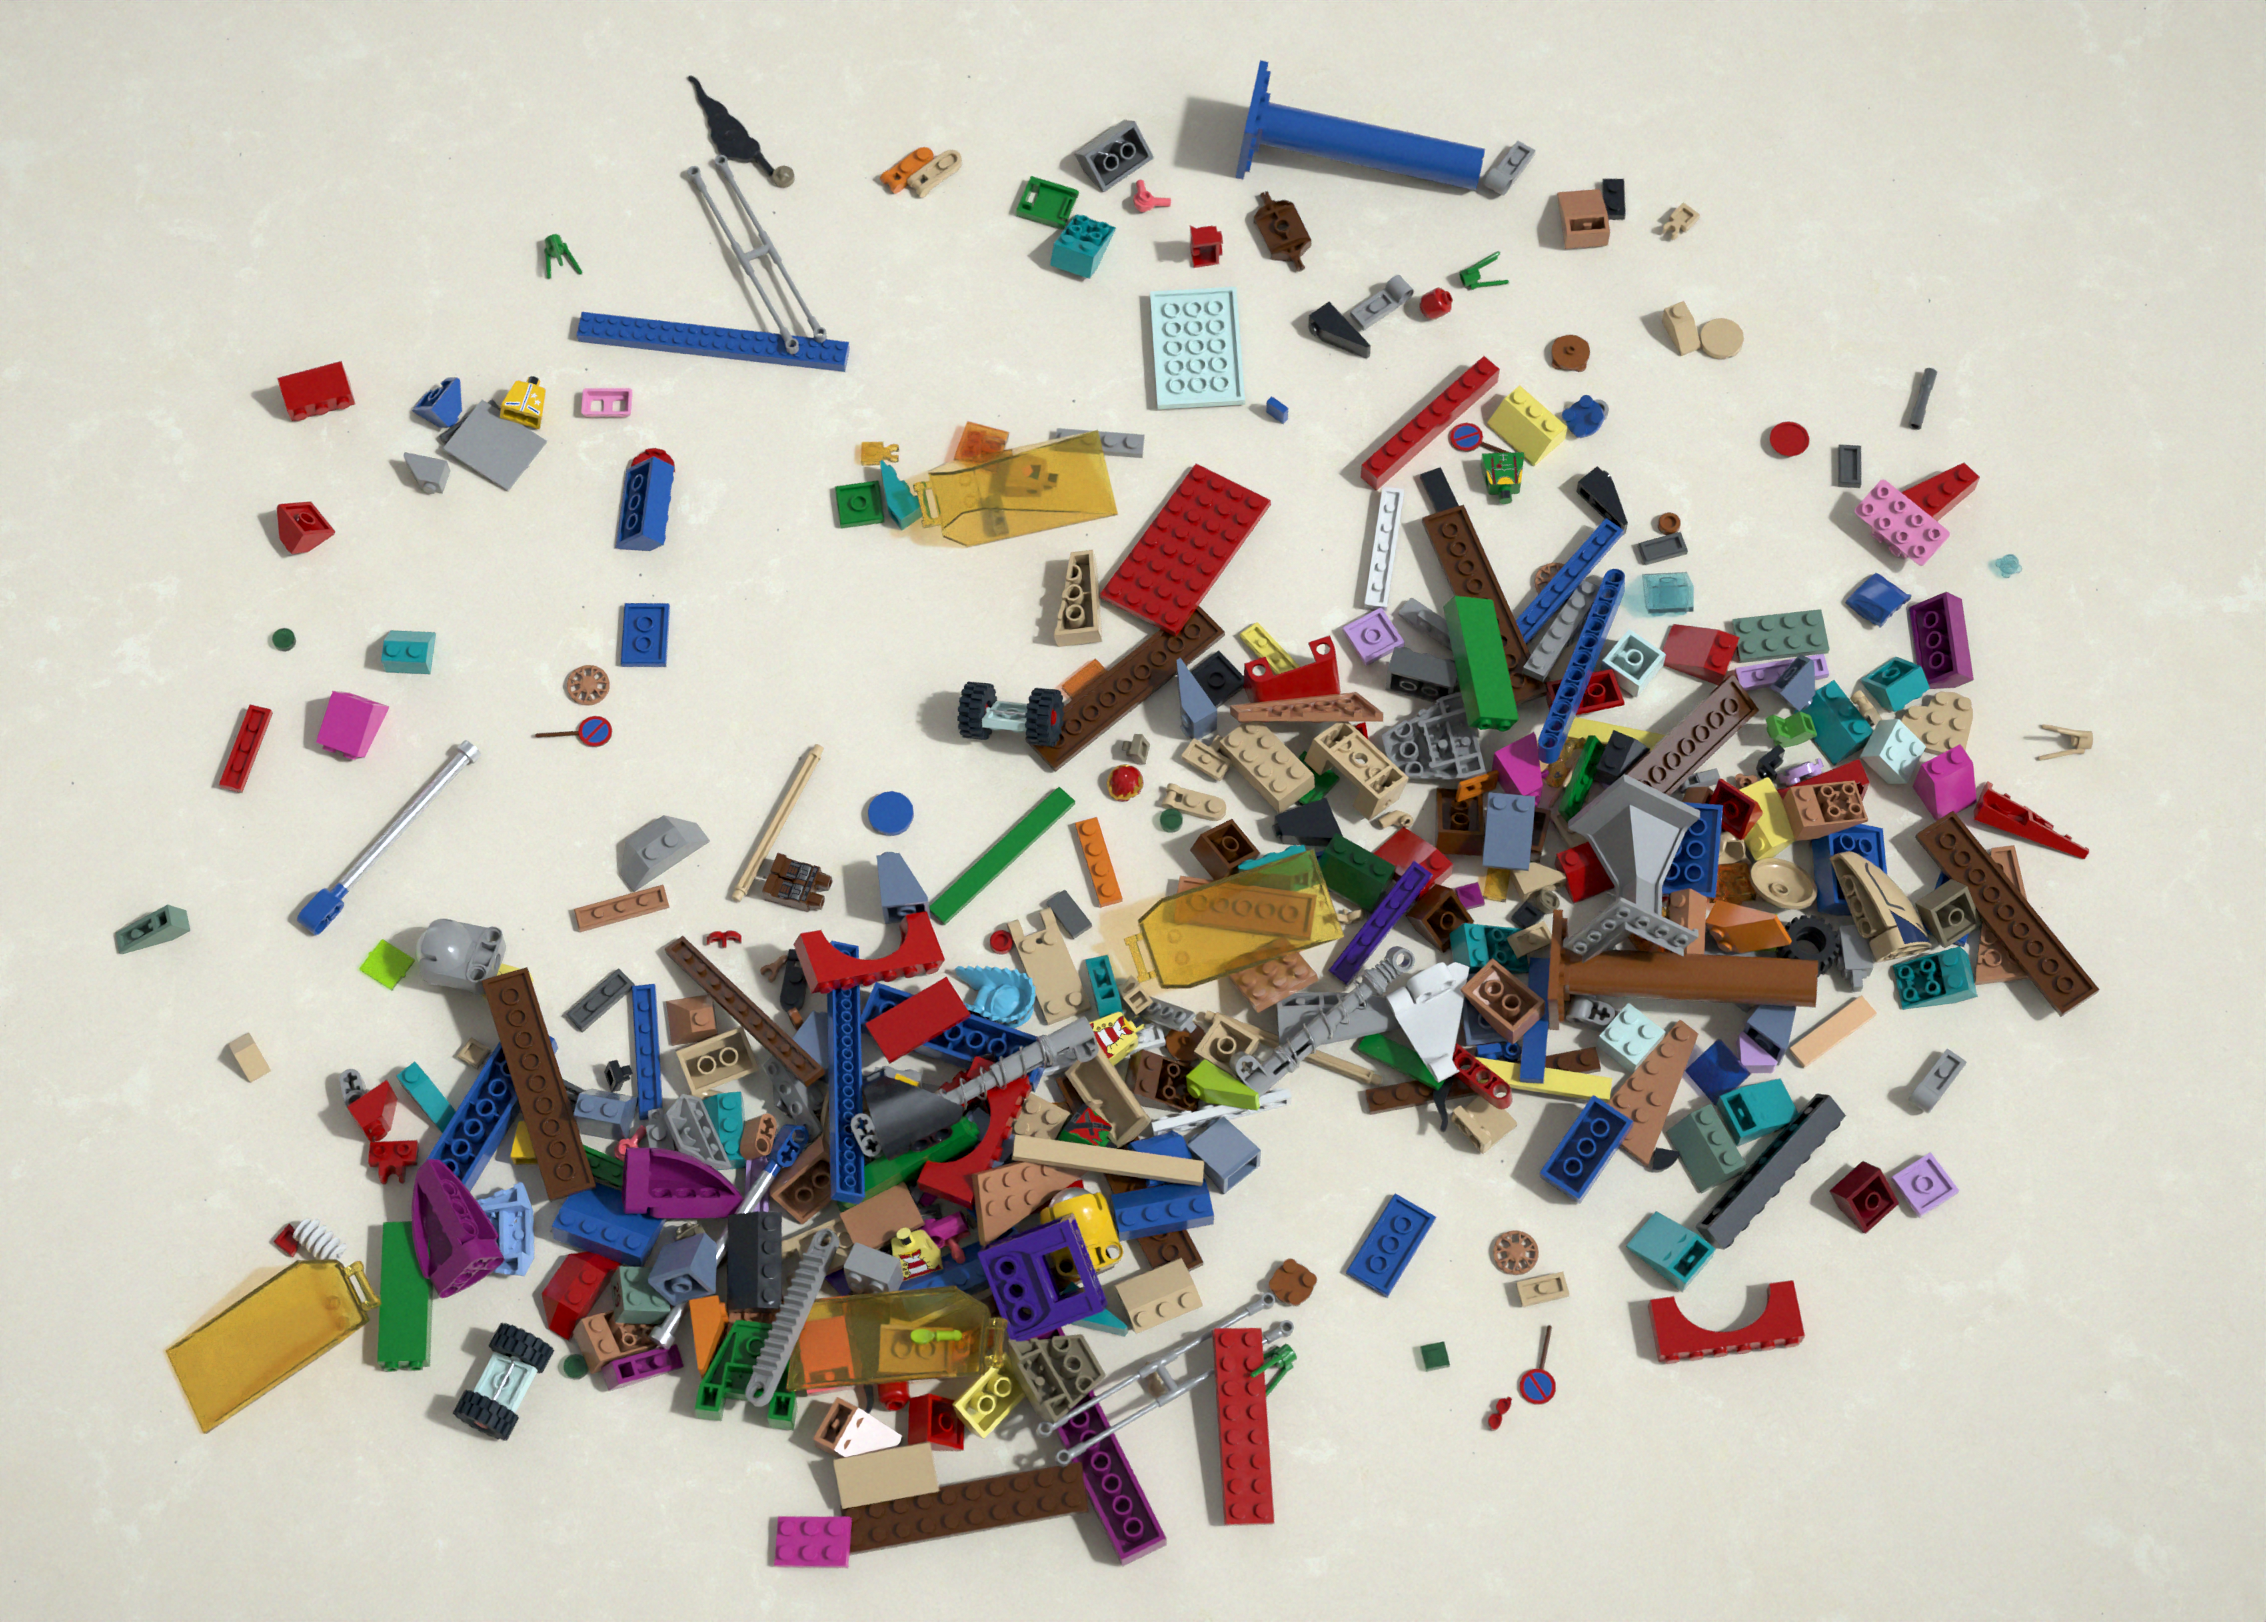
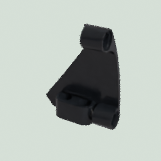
M885 1068L862 1078L871 1118L881 1148L888 1161H892L910 1152V1149L913 1152H922L947 1140L953 1134L951 1126L959 1123L963 1115L964 1106L914 1085L887 1077L884 1072Z

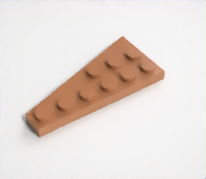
M1357 692L1230 705V714L1241 723H1249L1251 721H1310L1312 723H1322L1324 721L1383 722V712Z
M2015 845L1991 848L1990 856L2027 900ZM1981 921L1974 979L1975 985L2028 979V976L1985 923Z
M1682 1020L1676 1023L1609 1100V1103H1607L1633 1121V1128L1620 1146L1646 1167H1648L1698 1037V1033Z
M1017 1161L972 1174L980 1245H988L1089 1170Z

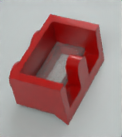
M1190 225V252L1193 267L1218 265L1219 256L1223 255L1222 232L1217 231V227L1213 225L1198 227V229Z

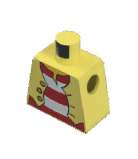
M1121 1012L1089 1023L1095 1034L1097 1044L1100 1045L1113 1066L1137 1048L1138 1037L1136 1033L1145 1028L1140 1016L1127 1021Z
M902 1228L897 1232V1237L891 1240L893 1256L899 1258L904 1276L903 1281L943 1269L940 1249L924 1230L911 1232L909 1228Z

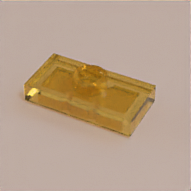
M1487 869L1483 899L1506 903L1511 870Z

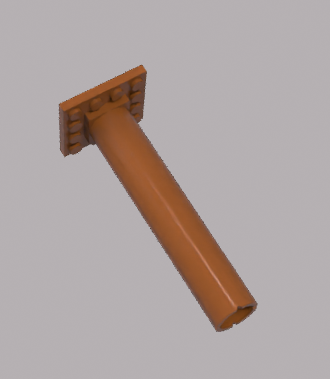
M1553 909L1548 985L1550 1030H1559L1560 1022L1564 1023V1001H1569L1570 995L1816 1008L1818 960L1684 953L1683 957L1677 953L1608 949L1582 963V955L1563 947V940L1568 937V918H1563V910Z

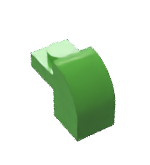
M1799 711L1785 719L1776 715L1765 718L1768 725L1766 728L1767 733L1774 740L1775 747L1778 744L1782 748L1796 746L1817 736L1811 716Z

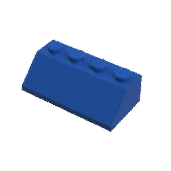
M653 456L626 469L615 548L652 551L664 545L666 524L669 518L668 510L671 501V487L674 480V466Z
M1203 1178L1202 1186L1174 1183L1111 1195L1119 1241L1214 1224V1213L1205 1178Z
M980 1241L961 1248L965 1256L963 1263L958 1264L953 1259L952 1253L941 1257L943 1269L902 1281L898 1293L910 1321L990 1288L977 1254L984 1246L980 1245Z

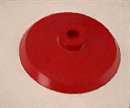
M1795 422L1779 423L1770 433L1772 447L1778 453L1785 456L1800 455L1809 445L1810 439L1807 430Z

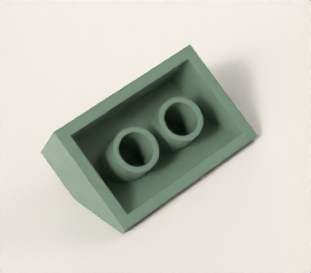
M1712 1104L1690 1113L1666 1132L1676 1151H1679L1680 1158L1701 1193L1743 1174L1746 1163Z

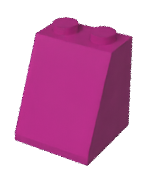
M332 691L316 743L322 744V749L333 753L336 750L344 752L343 756L356 760L357 757H365L388 712L389 706L349 692Z
M1532 732L1494 752L1491 771L1498 770V782L1506 794L1535 796V807H1538L1543 784L1538 758L1536 734Z
M1961 744L1921 764L1912 787L1935 821L1951 811L1957 814L1977 802L1973 761Z

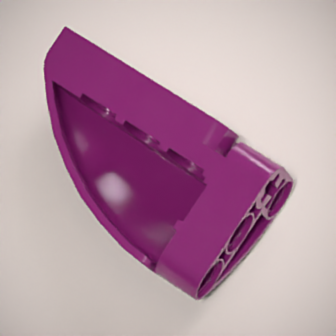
M626 1148L622 1177V1205L624 1214H646L647 1207H650L649 1214L655 1218H728V1215L736 1212L743 1201L742 1194L723 1174L693 1156L663 1148Z
M427 1159L419 1167L415 1177L412 1197L413 1240L423 1276L431 1280L440 1298H447L488 1276L504 1262L505 1258L495 1241L498 1238L497 1231L469 1190L443 1162L436 1159ZM429 1238H430V1260H429V1254H428Z

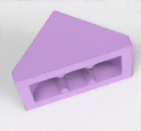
M1742 1031L1736 1042L1738 1073H1772L1778 1062Z

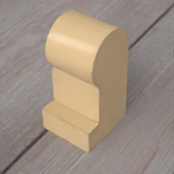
M1132 975L1129 976L1126 983L1117 986L1120 994L1136 1015L1153 1003Z

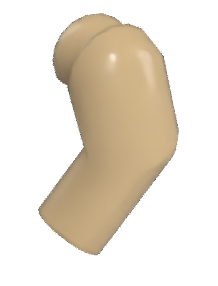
M1395 810L1378 819V823L1382 829L1392 824L1408 828L1413 824V818L1408 813Z

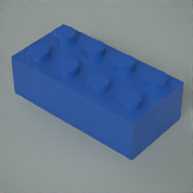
M1593 1095L1540 1171V1178L1580 1204L1633 1128V1121Z

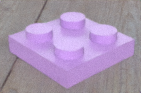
M1382 607L1343 627V633L1365 666L1392 653L1394 647L1401 648L1405 644Z
M1931 1152L1891 1178L1893 1184L1919 1218L1959 1192L1957 1186Z

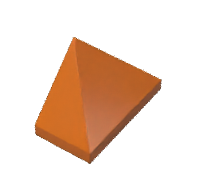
M1498 770L1486 772L1487 774L1470 779L1460 780L1455 798L1456 801L1460 802L1496 789L1499 776Z

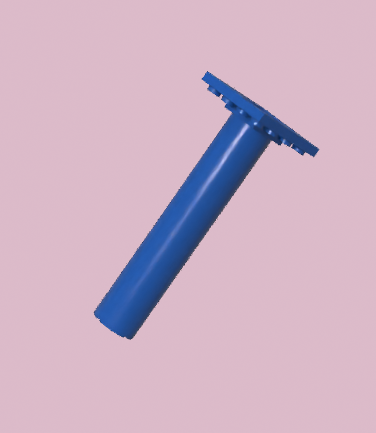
M1260 60L1235 178L1244 180L1245 171L1250 172L1254 152H1258L1260 144L1476 190L1485 153L1484 148L1269 102L1271 93H1267L1271 71H1267L1268 62Z

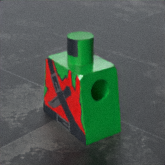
M1085 1103L1082 1104L1064 1127L1058 1141L1114 1149L1118 1147V1145L1107 1139L1112 1126Z

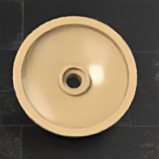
M1765 858L1757 861L1750 871V882L1756 893L1776 907L1788 910L1803 909L1810 906L1817 896V886L1813 878L1804 869L1792 862L1778 858Z

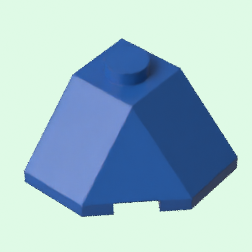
M448 377L441 382L442 387L425 393L412 411L439 428H448L455 425L459 419L458 416L462 412L461 384L458 377Z

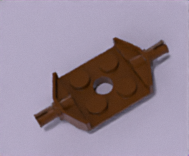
M1265 191V194L1262 192L1260 197L1264 202V206L1259 208L1254 215L1253 223L1257 224L1271 253V260L1291 261L1297 272H1300V269L1303 271L1305 266L1302 263L1301 256L1311 247L1312 240L1294 203L1287 200H1272L1268 191ZM1285 224L1288 226V229L1282 231L1277 226Z

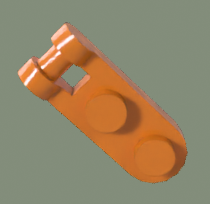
M927 147L916 149L892 169L883 172L880 180L884 184H888L893 193L900 192L908 185L907 180L911 175L934 159L933 151Z

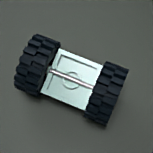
M968 681L964 685V689L961 691L962 697L959 698V716H957L959 733L963 738L986 740L990 738L989 735L992 734V730L1006 729L1012 730L1015 733L1026 731L1027 741L1032 745L1054 747L1059 741V735L1062 732L1061 726H1063L1064 722L1062 721L1064 702H1062L1063 695H1061V691L1034 688L1029 696V703L1026 704L997 701V696H995L996 690L991 683Z
M500 1323L489 1343V1348L494 1353L474 1391L465 1390L453 1414L470 1427L486 1433L488 1436L507 1441L519 1419L515 1413L536 1373L544 1372L554 1350L547 1342H543L541 1338L535 1337L534 1334L508 1323Z

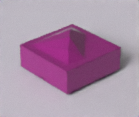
M1478 882L1455 889L1457 897L1466 910L1484 906L1485 902Z

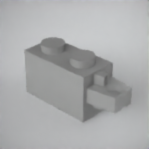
M1856 925L1839 926L1836 938L1840 940L1838 947L1839 956L1836 957L1837 970H1841L1842 978H1845V980L1850 979L1852 992H1861L1863 989V979L1870 976L1873 970L1872 954L1869 945L1870 939L1863 938L1859 934Z
M658 1108L648 1111L649 1125L646 1126L649 1147L676 1151L674 1139L664 1119L663 1109Z

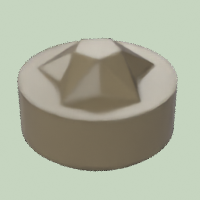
M788 166L777 167L773 172L774 183L781 188L791 186L795 180L792 168Z
M1543 890L1536 897V905L1544 913L1552 914L1553 909H1557L1560 905L1557 895L1552 891Z

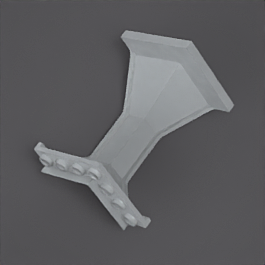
M1624 774L1568 821V828L1583 835L1589 841L1615 886L1616 901L1573 936L1564 938L1563 947L1582 955V963L1621 943L1632 933H1635L1684 957V948L1698 938V929L1690 930L1662 917V886L1686 830L1700 819V811Z

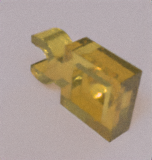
M861 442V465H880L881 460H888L892 463L899 462V455L891 454L892 452H899V445L891 444L888 447H884V442Z

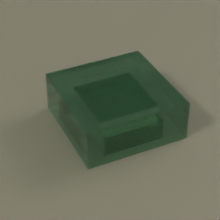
M1444 1341L1420 1347L1426 1372L1450 1367Z

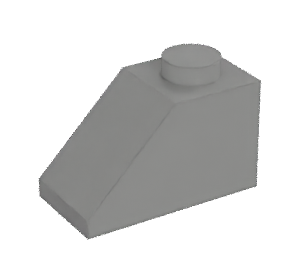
M404 452L403 456L407 467L420 488L430 494L435 492L443 494L450 474L447 461Z

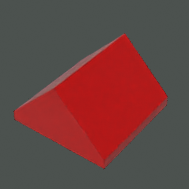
M1722 778L1718 780L1709 804L1723 805L1721 828L1739 840H1743L1763 815V812L1758 802Z

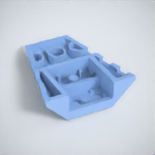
M520 1182L510 1189L495 1192L493 1196L476 1200L497 1231L498 1238L495 1241L505 1258L504 1262L493 1273L525 1276L534 1259L533 1209L524 1184Z

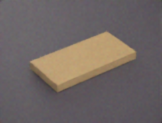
M931 1442L833 1460L842 1509L939 1491Z

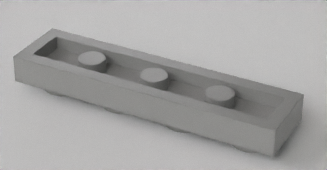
M1057 428L1055 452L1143 458L1145 437L1142 434Z

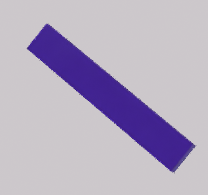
M1413 861L1328 971L1348 986L1433 877V874L1416 861Z

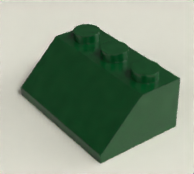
M1336 833L1323 852L1313 874V881L1367 912L1372 913L1393 881L1396 866Z

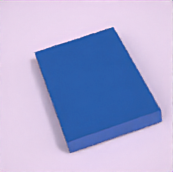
M669 603L624 604L621 651L622 667H667Z

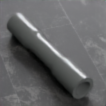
M1926 368L1924 370L1917 401L1908 424L1911 429L1920 430L1922 427L1930 392L1933 389L1937 376V371L1933 368Z

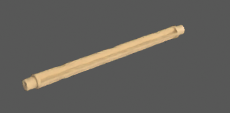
M815 744L812 751H809L802 767L735 886V891L731 897L733 900L741 902L743 896L747 894L821 759V754L824 750L821 745Z
M1207 1010L1204 1020L1211 1022L1212 1025L1220 1014L1258 1037L1259 1043L1275 1049L1279 1046L1277 1034L1243 1023L1219 1012L1214 1013ZM1316 1050L1315 1054H1309L1304 1058L1306 1061L1345 1074L1369 1085L1372 1083L1380 1086L1383 1076L1375 1074V1071Z

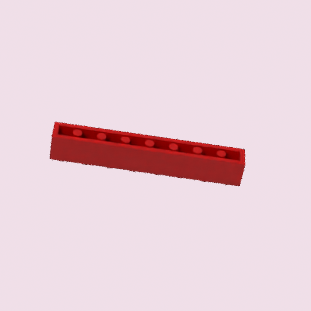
M1485 356L1479 359L1361 465L1360 477L1377 491L1497 384L1500 369Z

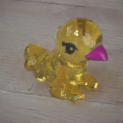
M1567 735L1557 761L1548 764L1546 769L1541 772V776L1548 786L1553 788L1562 786L1570 768L1565 766V763L1570 759L1574 750L1583 749L1586 743L1584 737L1569 740Z

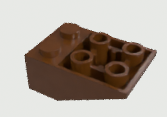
M1144 1049L1130 1055L1125 1084L1141 1106L1176 1113L1197 1111L1199 1098H1194L1188 1092L1186 1076L1194 1067Z

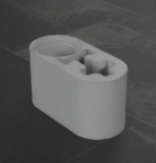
M347 1069L342 1072L339 1080L344 1103L347 1107L365 1095L367 1091L365 1083L357 1070ZM351 1081H353L356 1090L351 1089Z

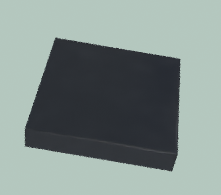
M1219 650L1191 671V674L1216 709L1244 688V676Z

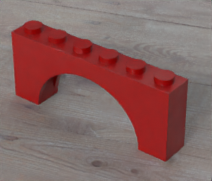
M927 911L905 915L899 925L901 933L899 949L879 959H858L840 952L829 943L822 930L800 933L793 945L811 994L818 992L826 994L840 988L848 990L856 985L863 984V986H869L878 981L891 982L900 977L912 978L917 974L926 973L930 975L936 973L945 961Z
M976 1056L966 1076L967 1082L981 1075L980 1067L984 1068L987 1072L990 1070L989 1066L995 1063ZM1026 1075L1025 1079L1019 1077L1007 1084L1006 1089L995 1086L987 1090L986 1100L991 1109L989 1128L982 1142L970 1154L953 1162L936 1163L927 1160L917 1181L920 1190L973 1210L975 1196L972 1174L991 1169L994 1162L999 1161L1003 1152L1001 1146L1004 1140L1008 1141L1011 1136L1013 1120L1019 1118L1022 1111V1106L1020 1105L1023 1099H1027L1031 1092L1032 1086L1030 1085L1028 1075Z
M1794 1280L1769 1283L1766 1290L1767 1304L1762 1315L1749 1326L1731 1332L1710 1331L1693 1324L1682 1314L1674 1296L1650 1299L1648 1311L1658 1362L1665 1361L1666 1364H1674L1679 1362L1680 1359L1689 1358L1690 1361L1703 1359L1707 1355L1723 1357L1728 1355L1729 1352L1737 1351V1354L1750 1353L1751 1349L1761 1348L1762 1351H1769L1775 1349V1346L1785 1345L1786 1348L1800 1345L1799 1343H1802L1805 1333Z

